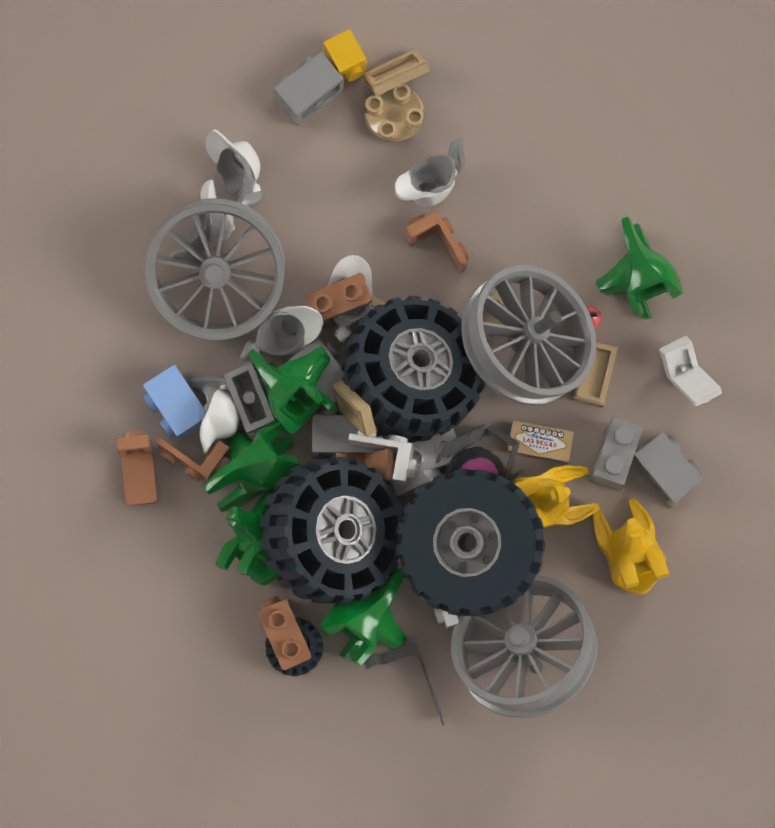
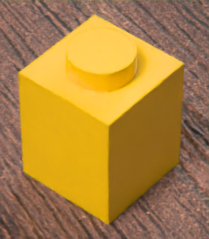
M350 29L323 42L324 56L341 74L344 81H355L364 74L367 68V59Z

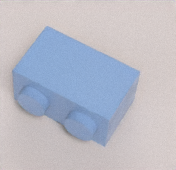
M175 365L143 384L147 394L142 397L152 412L158 409L164 418L159 423L169 438L175 435L178 441L181 442L200 429L206 415L204 408Z

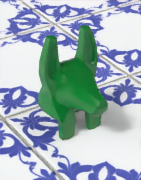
M625 217L621 221L629 253L615 267L596 281V285L600 292L606 296L627 292L630 306L635 315H642L643 319L647 320L652 318L646 300L665 292H669L673 299L684 293L680 278L672 264L666 257L651 249L640 224L633 225L630 218Z
M320 346L312 352L298 359L288 361L279 367L273 362L268 363L253 348L248 352L251 361L265 380L268 402L274 417L289 433L294 434L299 430L302 424L322 404L333 414L338 411L330 397L316 387L323 371L330 362V357L323 347Z
M277 420L260 429L254 440L244 430H237L232 437L227 438L231 450V461L222 467L204 486L207 493L212 494L229 484L239 483L233 492L217 503L221 512L227 511L233 506L245 504L262 492L274 489V485L281 477H288L289 470L301 465L298 458L282 455L295 446L288 435L270 444L272 439L285 431V428Z
M274 489L268 490L255 504L251 512L237 506L231 508L226 519L236 537L223 545L215 563L218 568L228 570L234 558L237 557L240 562L236 571L242 575L250 576L251 580L263 586L273 582L279 576L276 571H270L266 563V559H268L266 550H262L260 539H263V528H260L261 516H265L267 509L264 508V503L268 495L275 493Z
M399 568L387 579V583L379 591H372L370 597L361 601H357L354 598L351 603H336L321 620L319 627L328 636L342 631L350 638L339 655L346 661L353 657L352 661L355 664L362 665L374 651L377 642L391 650L397 647L400 648L405 643L407 637L399 628L389 608L404 579Z

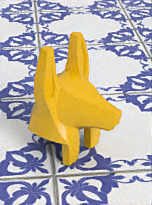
M569 465L554 467L539 476L520 477L513 482L534 503L544 529L551 526H570L579 523L599 510L598 503L569 506L571 492L564 484L588 475L589 470L587 467Z
M633 498L628 500L632 518L628 519L621 528L612 532L599 508L593 514V532L597 546L608 561L610 575L614 584L622 590L638 596L648 593L658 579L668 577L669 571L666 565V556L656 541L655 527L652 519L640 502Z

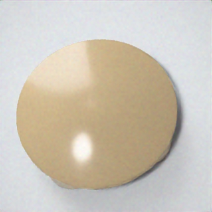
M406 84L399 85L378 96L373 94L366 100V124L376 137L384 141L400 142L414 136L422 127L425 118L424 105L420 97L410 90V87Z

